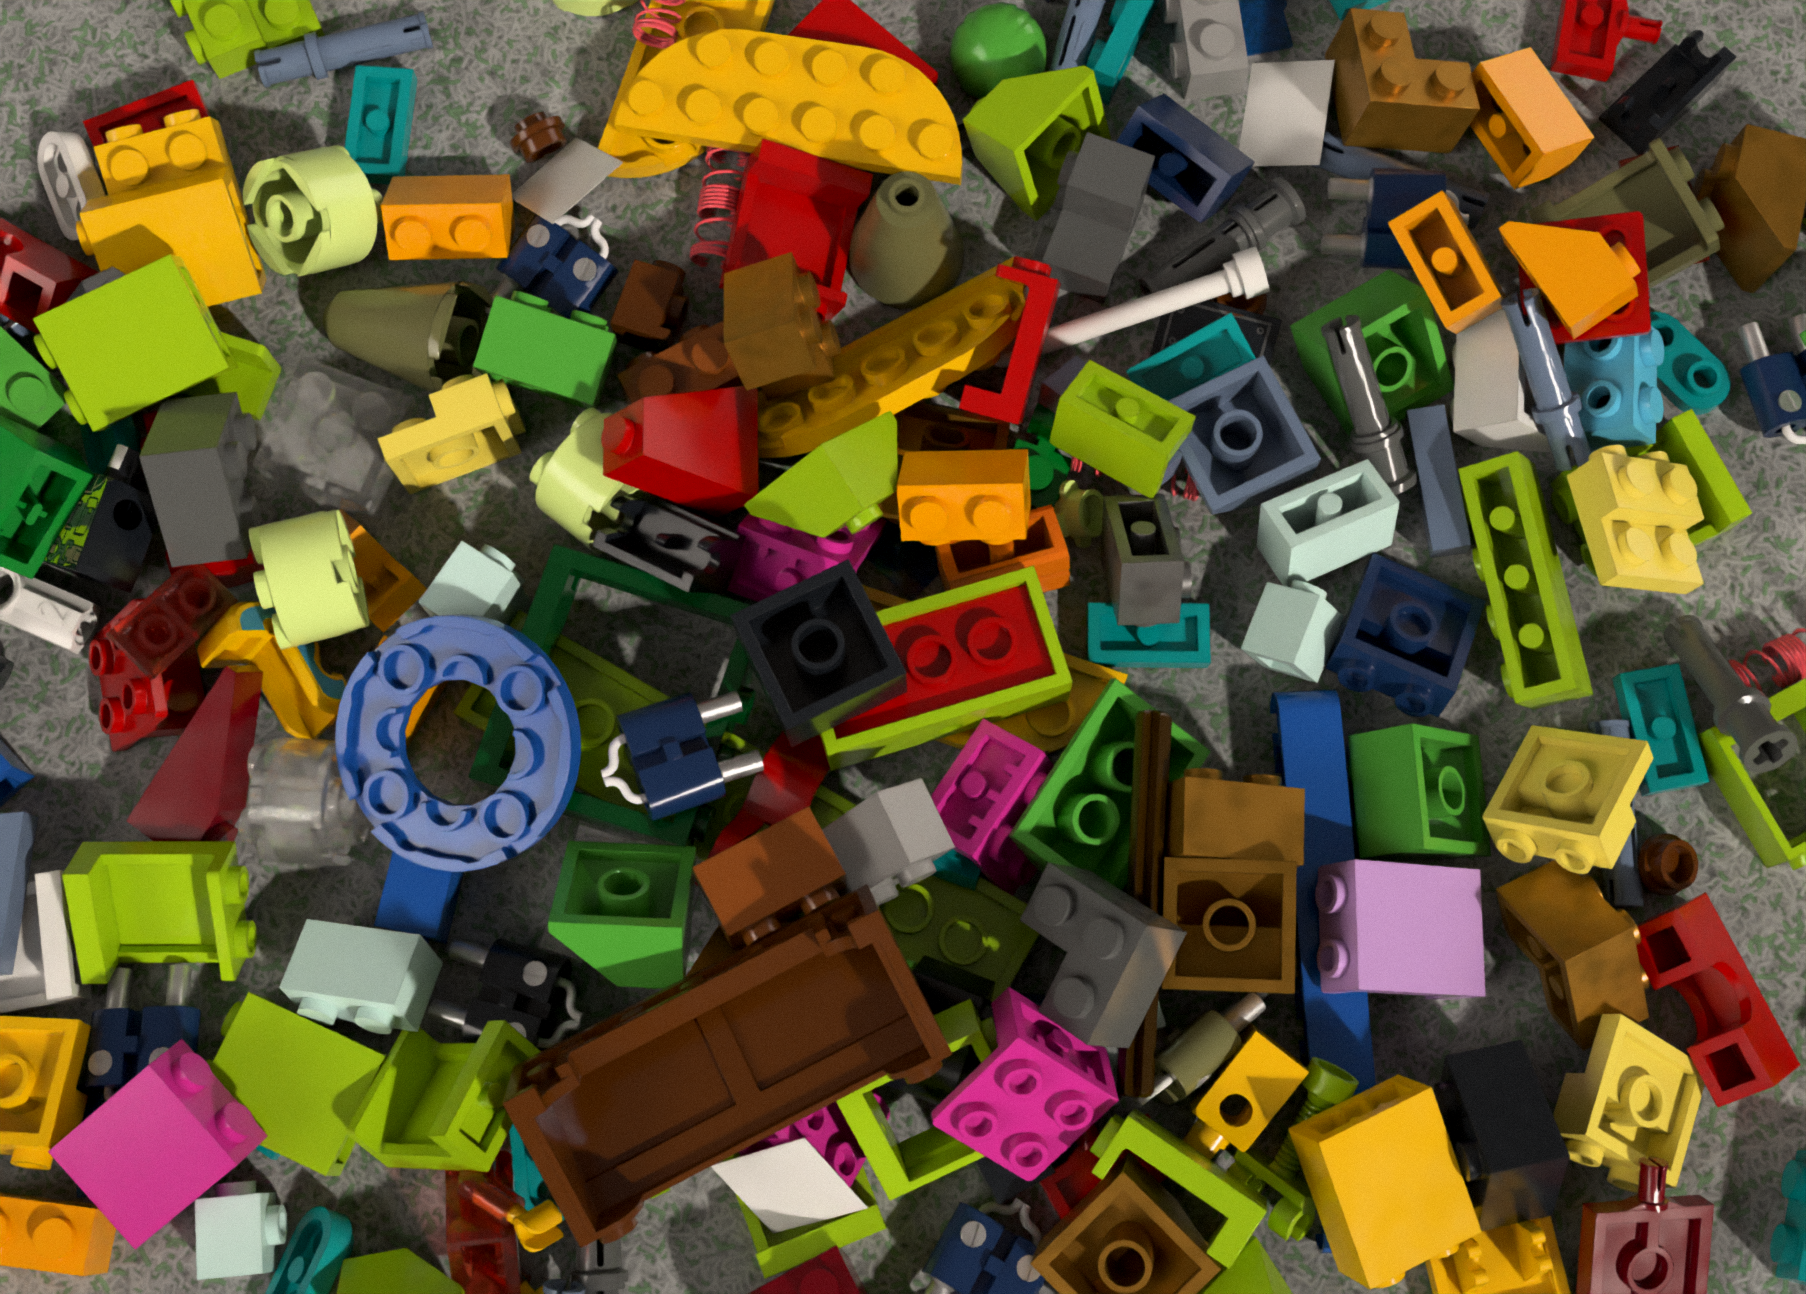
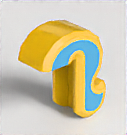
M244 601L231 606L202 637L198 645L197 652L202 668H225V666L239 664L255 665L263 671L261 690L284 731L297 739L305 741L317 740L337 720L339 704L347 685L345 678L342 674L332 672L329 675L322 669L320 647L317 642L284 650L280 649L272 624V614L276 613L275 607L263 609L258 601Z

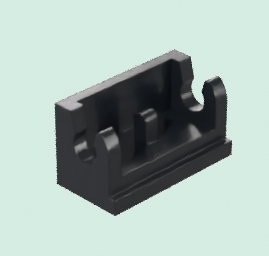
M1694 30L1682 40L1679 46L1675 44L1599 116L1598 119L1639 156H1642L1649 149L1648 143L1662 137L1712 89L1737 56L1725 46L1716 51L1710 58L1702 54L1698 48V43L1703 39V31Z
M644 492L642 497L619 496L611 502L610 506L625 513L624 520L616 530L611 528L598 530L593 547L686 592L727 593L746 536L649 492Z

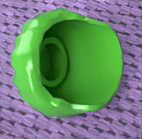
M997 2L979 7L977 10L966 15L964 22L956 28L949 56L952 61V71L959 80L960 89L980 100L986 97L1003 79L1043 73L1047 64V46L1042 29L1027 11L1018 8L1015 4Z

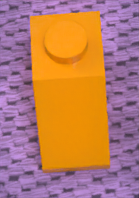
M1508 221L1498 228L1504 244L1536 288L1540 289L1543 298L1573 339L1638 296L1637 285L1633 277L1641 271L1621 242L1609 247L1599 232Z

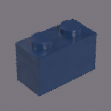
M1165 93L1139 105L1116 141L1117 143L1154 155L1155 159L1148 184L1199 223L1204 222L1226 206L1255 163V161Z

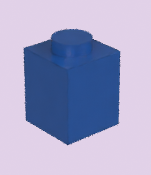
M393 852L374 926L384 930L420 934L428 945L429 941L447 944L464 872L431 869L411 862Z

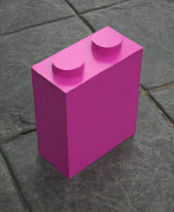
M180 1039L48 1152L134 1249H137L235 1168L268 1135L255 1122L252 1113L244 1105L238 1103L216 1078L208 1063L201 1056L194 1053L183 1039Z

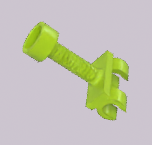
M1312 1057L1306 1068L1309 1073L1301 1082L1308 1090V1098L1305 1099V1104L1299 1110V1115L1296 1116L1293 1126L1351 1098L1359 1081L1337 1065L1321 1058ZM1287 1133L1288 1138L1284 1139V1143L1281 1145L1282 1149H1279L1278 1154L1275 1156L1276 1160L1270 1158L1260 1149L1248 1148L1244 1153L1238 1149L1233 1157L1236 1161L1227 1171L1260 1194L1267 1183L1284 1195L1270 1213L1268 1228L1285 1241L1288 1240L1289 1236L1297 1242L1300 1241L1310 1230L1314 1222L1316 1206L1308 1185L1296 1177V1171L1299 1170L1301 1164L1290 1133Z

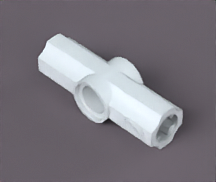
M0 567V590L8 584H14L12 596L8 601L0 605V624L15 627L75 654H78L84 646L90 644L99 627V614L101 611L99 605L35 577L30 579Z

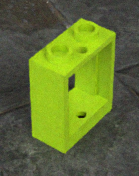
M1805 678L1768 699L1771 703L1770 713L1777 722L1794 714L1806 734ZM1716 725L1698 734L1704 763L1766 868L1788 862L1793 871L1806 866V830L1788 840L1786 839L1731 746L1736 744L1735 740L1731 736L1720 733Z
M971 999L934 1015L951 1052L971 1044L982 1063L998 1047L994 1018L991 1016L981 1021ZM887 1075L836 1101L890 1201L985 1157L935 1126L899 1143L871 1091L892 1081Z

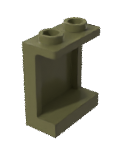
M1660 137L1648 143L1650 150L1644 155L1559 204L1553 206L1549 199L1528 211L1533 223L1634 211L1641 212L1644 218L1649 289L1720 250L1719 237L1716 232L1725 228L1719 213L1708 196L1697 201L1687 184L1689 180L1695 178L1689 162L1678 146L1668 151Z

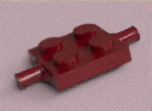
M1648 1156V1159L1646 1157L1639 1158L1638 1194L1620 1201L1583 1203L1576 1294H1707L1714 1204L1701 1195L1665 1196L1666 1175L1669 1165L1666 1160Z

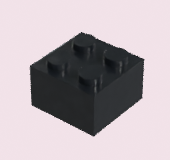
M849 559L730 615L736 636L791 748L907 692V672Z
M1522 1040L1445 1056L1441 1081L1434 1084V1095L1481 1231L1552 1216L1570 1155Z

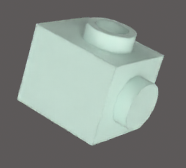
M1298 580L1292 581L1290 587L1267 582L1241 650L1267 669L1318 683L1344 616L1325 600L1327 593L1315 585Z
M256 1181L216 1184V1197L195 1200L197 1280L263 1274L276 1271L278 1267L277 1245L285 1244L288 1233L286 1209L284 1205H276V1192L256 1193Z

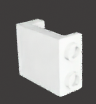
M62 870L35 874V881L28 882L13 975L0 976V1016L92 1000L91 984H82L62 877L64 871Z

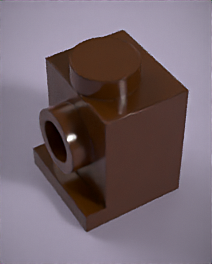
M634 259L610 322L618 343L647 352L654 351L657 354L674 345L671 329L679 331L682 328L689 307V297L684 296L682 286L686 276L683 269L667 261L655 260L652 264Z

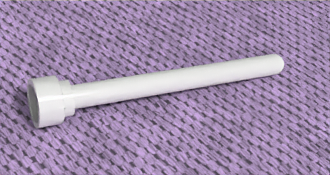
M1255 246L1232 254V261L1223 263L1224 270L1048 329L1042 355L1230 292L1233 298L1244 294L1246 300L1270 292L1269 284L1259 252ZM1012 340L1000 352V359L994 364L995 366L1000 368L1009 366L1015 340Z

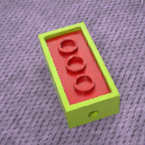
M1034 565L877 611L876 614L907 672V692L821 733L820 737L830 770L833 771L977 728L982 719L994 723L1068 701L1073 681Z

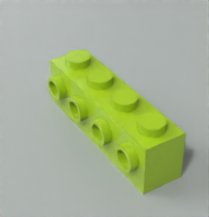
M1515 451L1459 468L1458 471L1463 488L1461 493L1467 524L1472 525L1477 547L1472 549L1473 561L1480 580L1486 582L1491 602L1486 607L1487 619L1493 636L1496 640H1500L1505 660V663H1501V676L1508 696L1514 698L1515 704L1535 710L1593 695L1535 463L1520 452Z

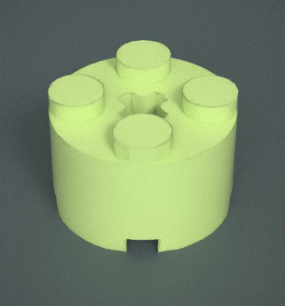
M340 145L320 147L259 161L253 165L245 179L243 206L252 204L255 219L254 224L247 225L250 239L264 262L275 272L282 275L293 273L298 276H306L360 262L369 254L374 245L377 224L383 222L381 211L382 195L376 189L370 187L359 165L350 157L348 151Z
M591 407L579 414L572 424L570 435L555 452H547L537 460L529 478L530 481L537 485L535 498L538 508L592 552L601 554L605 552L593 547L597 531L605 528L616 530L622 524L625 513L610 506L611 502L619 496L642 497L646 491L603 476V446L601 437L604 429V419L613 415V413H600L594 407Z
M339 509L327 512L323 510L249 528V538L255 559L258 564H264L265 569L253 573L256 592L263 609L275 607L276 613L272 614V624L281 650L357 632L358 629L366 628L370 625L368 603L362 576H357L353 561L356 553L347 525Z

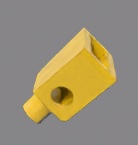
M1249 1023L1240 1035L1242 1047L1215 1071L1217 1076L1205 1087H1202L1190 1102L1191 1112L1199 1119L1182 1140L1213 1162L1218 1159L1229 1143L1244 1153L1309 1073L1300 1060L1252 1023ZM1233 1094L1241 1095L1248 1100V1104L1241 1113L1235 1116L1227 1115L1220 1109L1224 1100Z

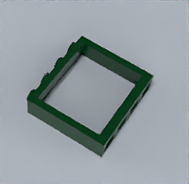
M554 544L521 633L536 643L552 660L581 578L732 626L733 623L730 615L750 605L713 593L686 592L649 573ZM738 638L734 644L717 696L736 690L741 700L743 711L708 722L705 728L706 739L709 747H712L717 762L735 757L736 748L728 746L735 723L746 724L756 695L755 689L748 688L753 669ZM497 701L468 778L479 788L494 793L507 779L516 754L515 737L513 736L514 727L508 714L499 707ZM573 791L562 815L656 845L685 847L694 846L695 840L704 843L708 829L712 827L716 807L705 803L678 812L673 823L663 819L651 821L647 814Z

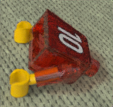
M499 1150L488 1172L445 1170L446 1245L451 1279L463 1287L465 1294H544L543 1285L534 1291L528 1284L532 1276L519 1264L518 1239L527 1251L537 1252L563 1238V1232L556 1226L563 1220L557 1206L547 1199L528 1211L524 1208V1198L515 1192L512 1153L506 1150Z

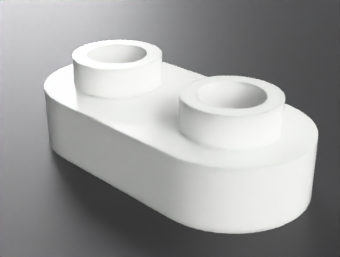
M50 131L42 137L37 155L39 174L62 233L69 240H79L76 231V221L81 220L80 211L88 200L107 195H105L96 172L92 151L86 145L83 138L74 132Z

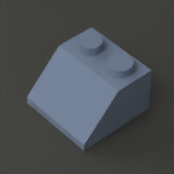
M1264 355L1168 400V402L1196 416L1191 432L1178 450L1183 454L1181 460L1211 515L1258 506L1308 482L1321 461L1317 450Z

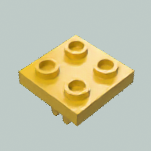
M1551 1216L1484 1230L1460 1243L1459 1250L1454 1254L1441 1259L1425 1261L1433 1294H1571Z

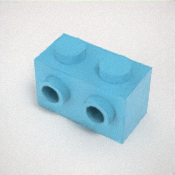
M1652 326L1650 333L1647 335L1565 343L1564 370L1570 390L1579 394L1582 409L1578 414L1589 447L1593 452L1609 445H1622L1627 448L1656 444V423L1661 422L1664 412L1662 395L1657 388V366L1661 365L1664 360V343L1660 332Z

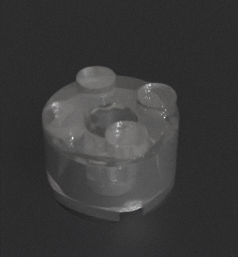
M278 737L271 740L268 744H255L249 753L247 761L248 774L251 778L248 806L243 809L239 818V835L244 844H254L260 856L268 862L329 866L349 865L355 858L348 856L347 853L351 846H363L368 835L370 821L363 813L356 799L349 800L338 769L335 740Z

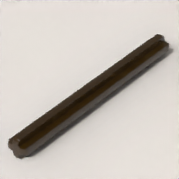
M1143 710L1138 711L1135 721L1127 894L1162 916L1172 719L1169 713L1165 711ZM1159 989L1130 1047L1118 1049L1116 1089L1118 1094L1122 1096L1147 1098L1154 1092Z

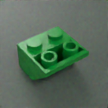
M1 415L0 567L33 579L94 475L76 449Z

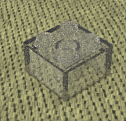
M302 356L252 465L274 486L336 509H342L347 513L379 524L399 479L385 461L377 438L391 434L393 427L405 420L412 418L426 419L415 399L410 395Z

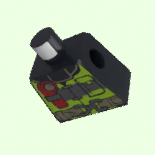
M116 445L104 475L93 473V479L43 562L86 580L124 592H132L158 521L151 495L139 490L145 478L139 458L141 452L124 445Z

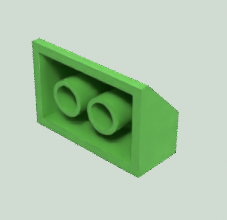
M1116 678L1110 679L1051 769L1044 783L1010 832L1009 837L1032 865L1042 873L1048 862L1086 869L1118 889L1123 890L1127 884L1136 715L1138 711L1156 709ZM1173 722L1171 728L1169 782L1184 777V770L1201 768L1211 752Z

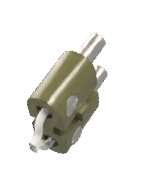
M1250 992L1240 1002L1234 1001L1220 1014L1214 1010H1209L1202 1016L1195 1018L1181 1031L1176 1028L1162 1040L1165 1045L1155 1055L1154 1092L1147 1098L1136 1097L1134 1099L1136 1105L1141 1107L1154 1096L1165 1104L1171 1105L1178 1100L1186 1098L1199 1086L1205 1087L1217 1076L1215 1071L1242 1047V1040L1238 1033L1266 1009L1262 999L1254 992Z

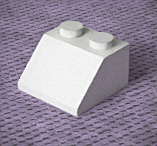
M1503 309L1498 310L1456 334V343L1452 349V360L1455 367L1454 398L1450 404L1453 432L1481 447L1551 452L1543 424L1535 422L1531 411L1535 400L1505 311ZM1565 343L1556 344L1564 368ZM1567 445L1570 454H1574L1572 447Z

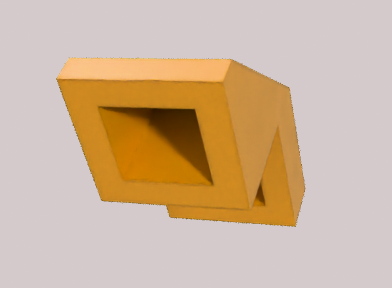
M340 509L339 511L345 520L356 553L353 561L357 576H362L368 603L369 619L384 633L425 593L427 588L410 571L396 561L356 520Z

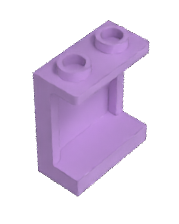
M1358 859L1319 867L1318 883L1315 890V900L1319 909L1320 946L1317 952V966L1320 972L1321 991L1323 993L1368 992L1423 995L1425 999L1431 1000L1485 997L1480 869Z

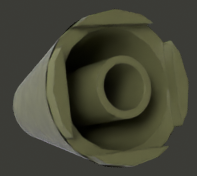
M904 171L889 176L878 188L853 230L848 258L850 270L861 290L870 297L887 304V306L897 309L918 308L951 289L963 266L964 246L960 232L933 184L921 174Z
M468 281L343 290L327 304L323 314V327L328 334L330 343L335 348L428 392L434 393L442 390V386L455 377L461 375H475L478 377L482 375L473 367L487 323L485 310L492 307L493 298L484 286Z

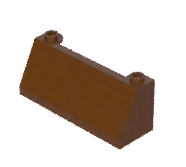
M868 884L757 942L745 946L513 1066L502 1104L580 1248L597 1239L602 1244H608L631 1232L638 1224L635 1216L643 1208L644 1201L885 1075L891 1080L904 1078L907 1084L921 1082L938 1072L943 1066L941 1060L953 1054Z

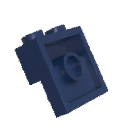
M1373 553L1365 566L1351 607L1341 623L1325 668L1337 673L1339 682L1349 690L1367 692L1374 689L1394 698L1396 707L1409 716L1424 717L1431 714L1439 717L1456 693L1486 601Z

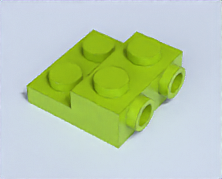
M170 0L179 18L189 15L194 28L184 32V35L197 63L202 65L209 62L219 79L256 65L255 50H266L304 41V34L316 32L318 37L325 36L310 0Z

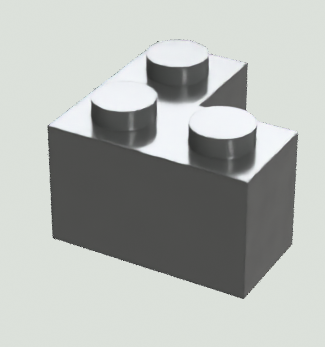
M1089 132L1085 136L1079 153L1072 150L1068 151L1058 177L1057 184L1060 187L1053 205V209L1059 210L1061 213L1055 229L1044 226L1033 256L1034 260L1050 265L1052 268L1050 278L1059 280L1061 283L1060 289L1101 304L1105 303L1144 202L1155 159L1154 155Z
M237 392L162 400L139 455L172 567L245 559L248 557L251 547L249 528L262 525L259 502L255 496H247L243 478L247 476V457L249 451L256 448V430L251 414H242Z
M1048 862L1020 921L1067 952L1039 1008V1012L1086 1045L1129 1048L1187 932L1092 871Z

